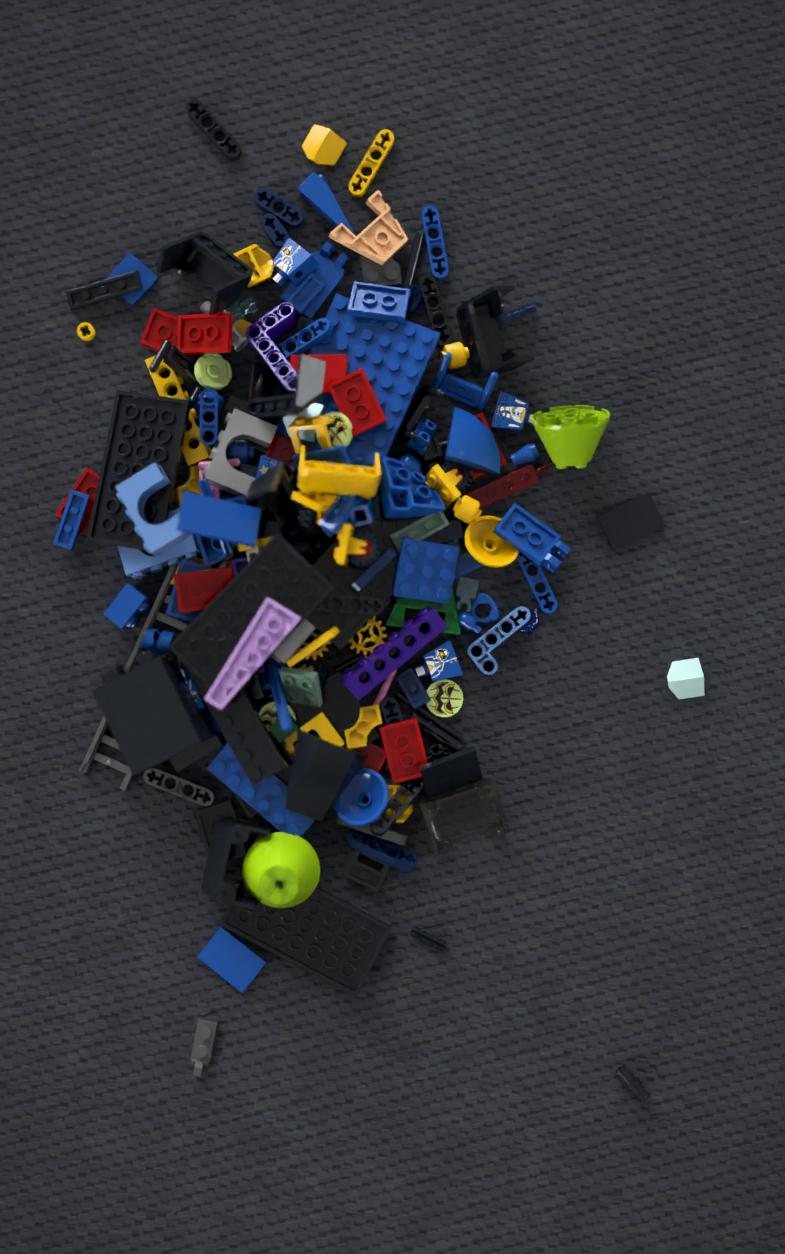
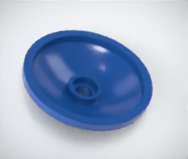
M366 768L359 769L334 804L337 814L343 821L353 826H365L373 823L383 814L389 800L388 785L385 779L376 771Z

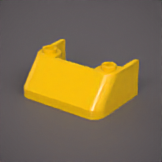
M301 445L297 487L302 492L353 495L364 499H370L376 495L381 473L379 453H375L373 468L304 461L305 445Z

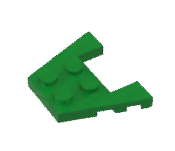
M451 591L449 604L399 597L386 622V626L403 628L406 608L421 610L424 607L430 606L436 612L445 613L444 622L448 627L443 630V633L460 635L453 591Z

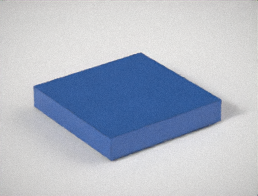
M129 253L106 279L135 270L139 271L143 290L122 296L134 307L159 278L134 255Z

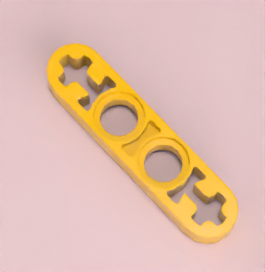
M383 129L378 133L349 183V192L353 197H361L365 194L392 148L394 135L390 130ZM389 136V141H386L383 148H381V137ZM374 151H378L382 156L380 159L374 160L371 158V154ZM368 167L372 170V174L364 176L361 173L362 169ZM360 179H362L363 181L360 184L362 190L355 192L353 185L357 186Z

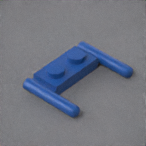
M446 352L432 388L442 389L445 395L484 410L497 381L498 374L496 372L491 373L483 390L479 386L451 374H446L452 358V354Z

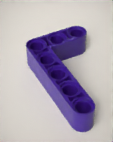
M285 302L250 325L246 330V336L288 394H295L294 388L296 387L297 373L273 343L275 339L294 327L299 320L293 305Z

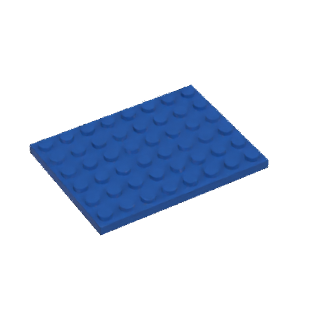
M336 294L325 317L333 325V332L329 337L313 346L308 355L347 354V375L363 368L387 422L352 438L345 448L350 460L362 457L365 466L373 468L375 453H379V460L382 456L387 457L441 335L439 332L405 320V323L347 315L350 298ZM322 394L319 400L314 402L324 405L322 416L329 412L340 413L332 394ZM280 417L275 433L291 439L283 422V417ZM317 437L315 443L300 440L302 444L317 450L322 449Z

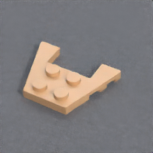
M377 190L367 199L365 204L378 217L358 236H355L341 223L330 233L329 238L380 265H384L407 243L408 238L397 219L394 220L388 204L384 203L381 192Z

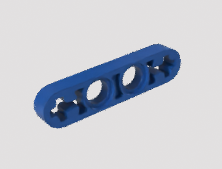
M427 206L422 211V223L431 273L435 279L444 280L448 276L449 267L439 212L434 206ZM429 211L435 214L433 216V224L431 225L429 217H425ZM432 229L437 230L439 236L435 239L428 236V232ZM434 248H439L442 250V255L434 257L431 251ZM441 261V269H445L443 275L435 272L438 269L437 262Z
M320 318L276 347L286 360L290 362V355L302 354L329 337L333 332V325L328 319ZM307 334H311V340L304 342V337ZM296 344L295 350L289 353V346Z
M518 554L516 558L539 608L546 614L553 613L557 609V601L541 566L535 562H529L524 566L523 562H526V559ZM534 565L537 567L538 572L535 576H530L527 573L528 566ZM539 582L543 583L546 587L543 593H538L535 590V585ZM547 593L550 594V596L546 597L548 602H553L552 610L550 611L548 608L544 609L543 607L546 604L544 598L541 601L539 597Z

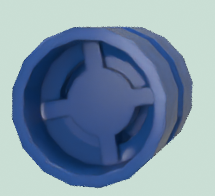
M147 627L143 638L142 651L146 652L155 648L158 655L170 654L171 650L168 646L174 641V632L165 630L159 632L156 628Z

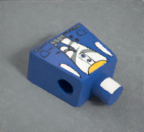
M500 391L491 430L521 432L524 424L533 426L531 420L533 414L527 413L529 403Z

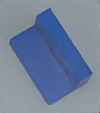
M339 494L319 522L327 536L332 537L334 533L337 534L358 504L354 497Z

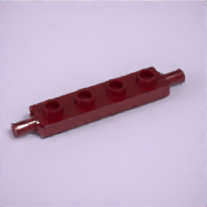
M529 464L461 495V498L464 495H468L480 502V508L485 507L539 482L538 475L548 471V468H545L547 467L546 464L537 468Z

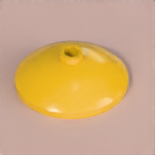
M485 515L480 516L477 521L473 520L468 525L464 536L465 545L469 553L478 562L495 568L507 566L516 559L519 551L493 533V530L502 519Z

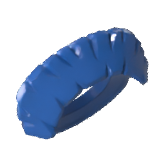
M480 593L476 596V601H474L471 607L472 616L481 623L498 620L500 611L494 600L486 593ZM481 603H488L492 608L489 616L484 619L479 618L475 613L476 606Z

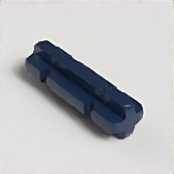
M534 301L526 303V306L523 304L510 309V312H502L500 320L503 324H506L511 319L516 320L526 316L527 313H534L537 311Z

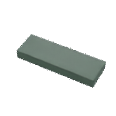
M443 512L426 515L391 534L390 538L399 553L402 537L423 540L450 524Z

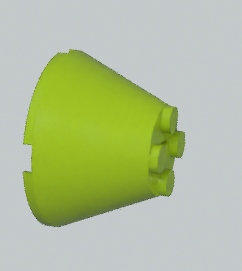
M569 405L549 408V412L543 414L540 410L532 415L531 420L557 469H565L567 466L586 468L608 424L610 413L603 408L601 411H596L594 406Z
M274 832L259 838L247 851L242 867L243 880L250 894L262 904L274 908L293 907L305 901L316 889L320 878L319 858L314 848L302 837L284 832Z

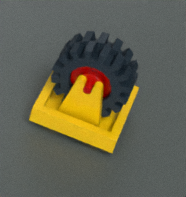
M447 461L441 467L436 464L425 475L427 478L426 484L431 490H437L447 509L469 488V484L472 482V479H470L472 473H468L470 469H465L460 463Z
M293 491L291 499L303 504V510L300 509L299 511L301 515L297 518L300 520L297 522L299 529L314 537L321 536V533L324 534L325 532L319 525V522L338 496L328 495L323 492L305 493Z
M343 523V528H340L338 531L340 545L339 548H335L334 553L336 563L343 567H348L349 560L354 565L360 567H368L376 563L381 553V544L378 538L369 531L360 530L359 532H354L355 529L352 525Z

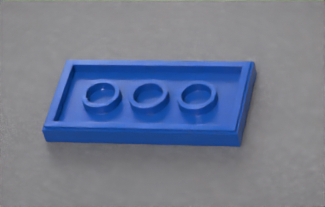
M184 491L176 530L255 547L261 508Z

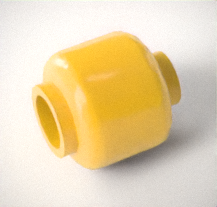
M461 342L445 345L443 351H440L441 361L446 352L452 354L448 369L463 367L466 365L467 359L470 358L468 348L464 347Z
M464 495L462 498L459 497L452 508L454 517L467 524H470L473 519L477 521L482 512L479 509L480 502L468 495Z

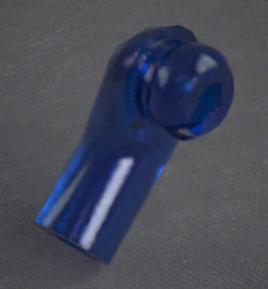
M416 284L410 287L411 302L407 308V311L412 315L423 302L421 289Z
M537 608L529 609L531 616L529 621L521 626L522 634L530 635L539 626Z

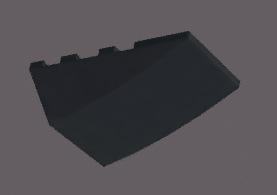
M297 729V741L294 748L295 754L291 767V779L285 808L322 822L369 756L318 738L316 735Z

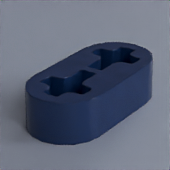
M267 214L261 220L262 228L272 243L281 249L289 235L275 215ZM267 220L274 221V230L270 226L266 227ZM276 233H279L281 237L285 236V242H277L278 238Z

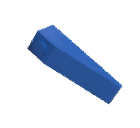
M313 171L298 187L299 195L335 228L342 223L355 235L331 192L327 180L321 174L317 175Z

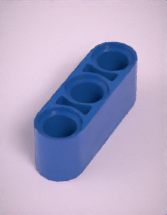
M206 388L200 395V440L205 445H212L217 441L218 394L215 390ZM207 392H212L215 395V400L211 403H207L204 400V394ZM208 411L212 412L215 416L214 420L210 423L205 422L203 418L204 414ZM206 431L213 432V441L206 442L203 439V434Z

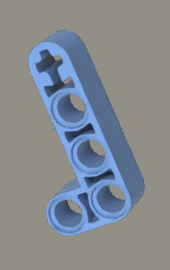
M521 606L514 609L468 647V656L483 674L492 675L497 671V662L489 652L528 622L531 616L528 608ZM518 610L519 612L524 611V620L521 618L514 623V621L509 619L510 616H512V619L516 618L519 615ZM503 622H508L511 625L510 632L505 633L502 631L501 625ZM488 634L495 635V644L490 645L487 643L486 637ZM474 646L481 648L482 652L478 657L473 656L471 653V649ZM486 661L493 663L494 667L490 672L485 671L483 668Z

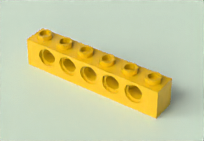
M155 356L145 360L148 370ZM162 360L155 373L150 372L159 396L189 400L190 396L187 390L183 391L181 386L184 384L182 377L178 373L176 374ZM164 371H170L168 378L161 377ZM177 388V394L169 396V390ZM190 408L187 423H192V428L189 431H185L182 452L189 467L197 466L199 462L212 460L209 458L212 452L210 445H205L200 440V426L196 422L198 415L194 408ZM198 440L199 446L195 449L190 448L191 442Z

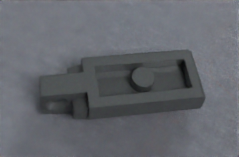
M198 1019L191 1054V1064H195L194 1076L201 1077L203 1066L208 1067L218 1022Z

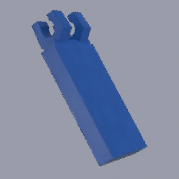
M328 241L321 248L320 252L317 250L311 254L320 264L312 273L326 285L323 291L302 313V315L311 319L315 317L345 276L343 268L349 261V256L343 252L335 263L328 257L334 248ZM305 279L296 285L291 282L280 298L286 302Z
M516 503L512 505L493 530L494 534L539 566L544 565L546 569L553 573L561 563L560 560L552 555L553 551L556 556L564 559L571 549L562 541H559L561 537L559 534Z

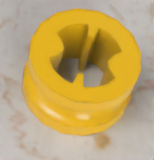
M84 322L77 327V334L82 340L90 341L95 337L96 332L91 324ZM86 327H88V330L91 333L89 335L86 334L87 336H84L82 330H86Z

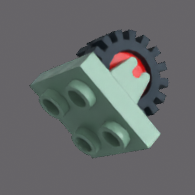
M310 659L308 662L303 660L302 664L298 662L292 668L282 666L279 673L286 701L321 707L323 704L321 689L324 687L323 685H326L327 681L325 666L322 662L318 663V660L312 662V659Z

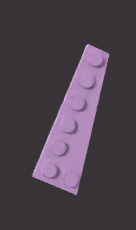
M267 597L204 700L222 710L300 621L301 617Z

